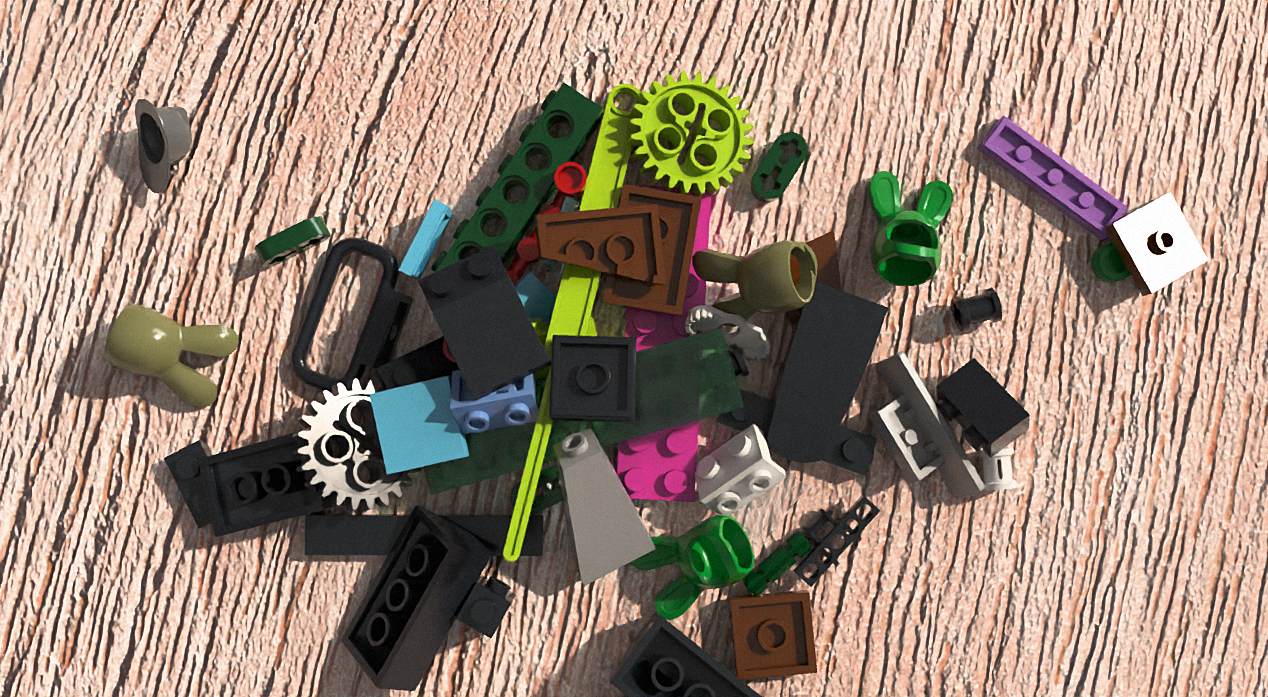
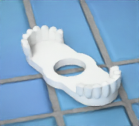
M707 305L695 306L688 312L685 330L690 336L695 335L696 331L700 330L709 334L716 341L730 344L735 343L737 347L742 348L745 359L760 360L769 355L771 347L767 332L760 327L746 322L741 316L728 314ZM732 323L737 325L739 329L733 333H722L717 327L721 324Z

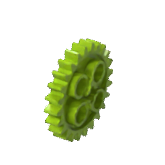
M681 71L676 82L670 74H666L662 85L657 81H653L649 87V92L643 91L638 98L640 104H635L631 110V114L635 118L631 119L627 125V129L636 133L629 137L627 144L639 146L631 158L632 160L644 159L645 164L639 172L643 174L652 170L655 174L651 181L652 185L664 180L666 182L665 191L668 192L674 186L679 187L680 194L687 195L689 190L693 189L694 195L701 197L705 193L706 187L711 195H715L720 189V185L727 188L733 182L732 176L737 178L744 171L741 165H745L751 158L745 150H749L754 144L753 140L744 136L748 135L754 127L751 124L742 123V120L749 114V111H738L736 109V105L741 100V97L737 96L729 99L726 96L730 88L728 84L718 90L715 88L716 77L713 76L705 84L702 83L701 72H697L693 80L689 81L686 72ZM672 104L684 107L687 115L683 116L676 113ZM702 105L704 112L692 135L693 142L686 150L683 164L679 165L677 158L689 135L688 128L695 120L698 106ZM708 120L719 123L722 132L713 130L709 126ZM658 138H666L671 141L674 150H667L661 147ZM698 153L705 156L709 166H702L697 163L694 154Z

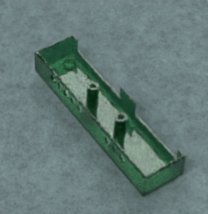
M722 327L636 351L634 423L553 420L543 463L555 460L553 445L563 441L569 435L578 433L588 427L592 428L600 445L604 447L743 408L745 405ZM547 377L536 380V398L539 406L541 405ZM536 421L523 425L485 430L480 433L465 434L469 456L423 466L430 494L433 495L524 469Z

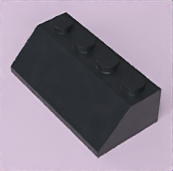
M419 505L414 507L341 638L342 643L373 684L380 689L416 690L492 556L470 532Z
M653 614L630 644L609 681L627 697H762L665 618L657 614Z

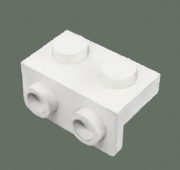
M752 424L717 450L704 457L696 464L695 472L700 501L721 516L732 515L786 478L784 469L771 460L764 432L755 424Z

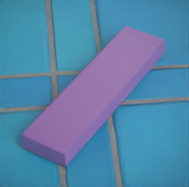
M1004 115L997 120L977 147L980 152L1099 240L1108 237L1109 234L1105 227L1121 219L1129 208Z

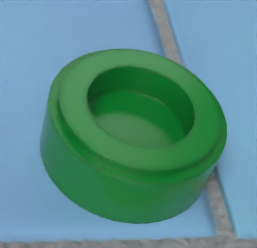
M1114 243L1103 245L1093 253L1091 268L1098 279L1111 283L1124 280L1131 275Z

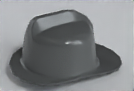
M138 99L135 104V118L138 129L140 169L147 187L153 193H162L169 182L170 166L182 161L190 151L192 133L187 111L179 106L155 108L147 99Z

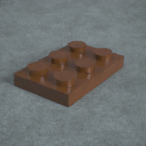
M623 184L619 207L658 204L666 285L662 286L607 273L603 303L682 316L702 197Z

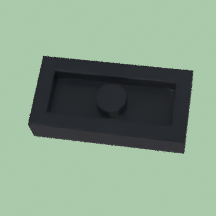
M444 336L376 368L374 373L384 391L444 376H452V371L460 370L457 363L450 361L443 352Z
M205 439L198 440L164 458L198 528L212 523L198 459L212 455Z

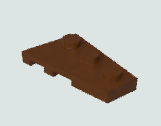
M658 204L534 216L539 258L662 286L666 285Z

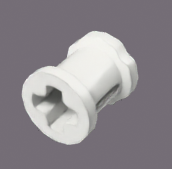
M1013 447L1003 448L992 458L983 449L977 451V456L982 458L983 484L985 486L983 490L1017 488V481L1012 479L1010 455L1014 454Z

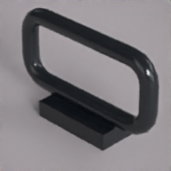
M355 237L342 239L332 246L325 259L292 349L290 360L292 371L300 381L322 391L327 390L332 393V386L341 382L347 389L348 382L357 379L359 382L366 366L376 369L392 360L414 298L394 290L398 280L399 266L391 250L374 242ZM353 252L379 261L383 266V274L348 370L343 377L333 378L310 369L307 365V355L341 262L347 254Z

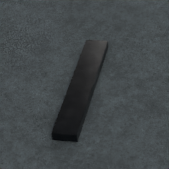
M411 514L305 515V555H388ZM437 514L470 532L492 556H503L512 515ZM544 515L529 516L520 556H543Z

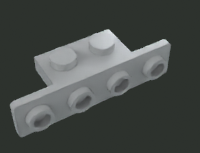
M900 351L876 363L878 371L895 398L874 411L869 417L908 482L920 481L937 468L956 498L979 493L983 490L985 486L978 476L975 467L969 461L954 432L949 428L934 399L928 393L906 354Z

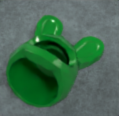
M887 171L877 172L869 179L867 187L870 204L878 221L871 250L873 269L883 281L896 286L924 284L933 278L941 264V242L936 228L950 208L952 189L943 181H931L922 190L916 211H901L900 188L897 178Z
M715 515L698 523L679 537H651L656 549L631 562L634 567L643 571L678 562L683 576L660 591L654 601L656 612L665 619L673 620L683 615L704 590L723 588L743 580L753 568L754 556L752 546L742 526L733 517Z

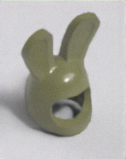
M785 240L774 242L744 256H735L711 249H703L695 252L692 258L694 271L702 280L716 283H735L738 285V293L717 299L712 307L728 314L739 315L745 320L757 311L766 314L783 313L801 308L810 302L814 293L818 263L812 248L804 242ZM791 254L797 258L801 269L799 283L794 286L790 271ZM725 323V324H723V325L729 326V327H736V326H737V325L732 324V323Z
M135 304L127 305L120 312L109 333L103 355L111 366L128 373L160 379L187 404L203 408L210 406L216 400L217 386L209 377L180 363L179 359L183 350L225 357L236 350L239 341L235 330L221 325L183 326L155 309Z

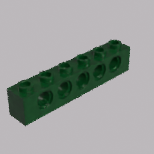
M564 82L558 91L551 90L541 106L544 112L536 124L531 121L525 127L519 138V141L522 143L514 156L508 154L504 158L497 171L500 177L492 188L487 186L481 192L475 203L479 208L470 220L465 218L459 224L453 235V238L456 239L455 243L448 253L442 251L439 254L431 270L435 273L463 260L465 253L470 250L482 251L493 245L503 265H505L519 242L534 223V216L539 215L540 210L546 205L557 189L554 181L557 168L563 163L575 162L602 122L603 108ZM556 123H565L570 127L568 134L562 138L552 137L549 134V130ZM536 154H541L548 158L547 165L539 171H533L527 167L529 159ZM514 186H521L526 189L524 199L515 204L507 202V191ZM492 218L502 219L504 227L500 234L496 236L485 235L484 226L488 220Z

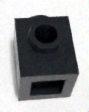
M482 576L476 582L456 619L492 638L516 594L510 591L511 587L500 579L492 576L488 579Z

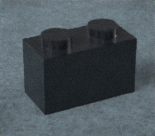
M975 358L936 386L938 398L936 406L941 414L950 422L956 420L964 429L962 433L967 442L976 451L983 449L990 458L1029 430L1030 414Z

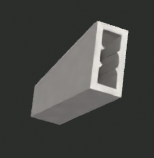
M588 427L578 433H573L563 441L553 445L571 552L584 586L655 550L656 548L643 520L592 428Z

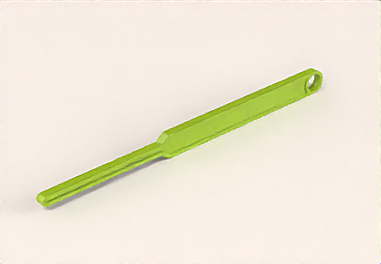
M620 84L615 86L609 93L579 211L618 207L632 150V145H628L627 141L636 132L627 129L629 121L635 118L631 111L619 110L615 107L613 99L619 94H629L636 99L637 104H640L638 98L641 92L633 85ZM565 264L544 345L550 362H552L553 335L586 336L601 276L600 271ZM551 365L503 550L504 559L510 563L517 561L520 556L553 420L549 419Z

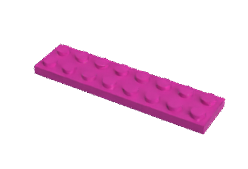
M634 185L665 191V187ZM673 187L670 192L679 193V188ZM690 189L687 195L695 196L693 189ZM705 189V193L701 196L702 200L692 258L695 252L708 249L711 194L707 189ZM692 258L681 317L628 307L626 309L625 337H637L634 423L620 422L617 475L630 499L694 502L702 371L699 360L702 359L704 332L697 330L695 335L690 336L685 330V322L690 309L695 306L705 305L706 281L699 278L695 273Z

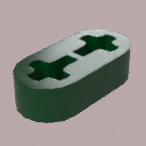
M785 132L774 141L751 180V191L758 200L773 202L784 193L808 153L806 140L800 134ZM790 142L794 143L797 146L795 153L799 157L791 156L784 166L778 162L784 152L779 146L787 147ZM775 169L780 173L774 183L779 189L771 188L768 193L764 192L761 189L763 182L759 178L760 176L765 179L768 178L772 170Z
M315 216L264 239L255 245L254 249L262 266L270 267L326 241L331 234L322 216Z
M556 464L540 472L536 489L543 486L545 493L535 499L536 506L531 508L530 515L563 501L560 486L551 490L548 483L558 478ZM521 481L511 491L510 500L513 507H515Z

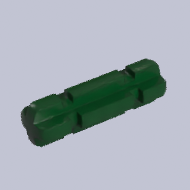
M795 532L786 540L788 544L784 547L780 545L758 565L759 569L756 572L753 569L743 579L744 585L753 595H760L768 588L767 583L769 581L775 582L796 563L795 558L798 556L802 558L811 550L810 542L802 533Z

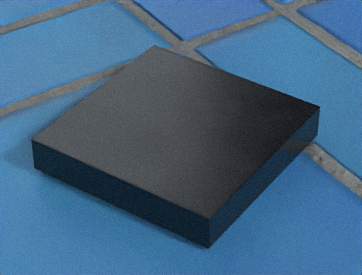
M553 335L549 419L558 421L634 423L637 337Z

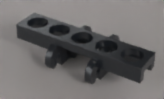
M861 495L841 518L838 517L834 520L831 517L833 512L830 509L825 512L820 508L819 512L822 516L810 529L805 526L803 527L807 532L805 538L809 541L812 537L816 542L813 544L814 548L793 571L810 587L816 583L832 564L836 567L840 564L836 559L854 539L858 542L862 540L859 534L880 512L864 495ZM862 504H867L871 510L863 519H860L857 516V509ZM848 519L856 520L857 525L854 529L846 524ZM829 521L835 527L821 540L816 534ZM837 533L843 535L845 540L844 545L838 549L833 548L830 544V538ZM818 552L826 557L823 563L817 560ZM808 563H814L817 566V570L807 578L803 573V569Z

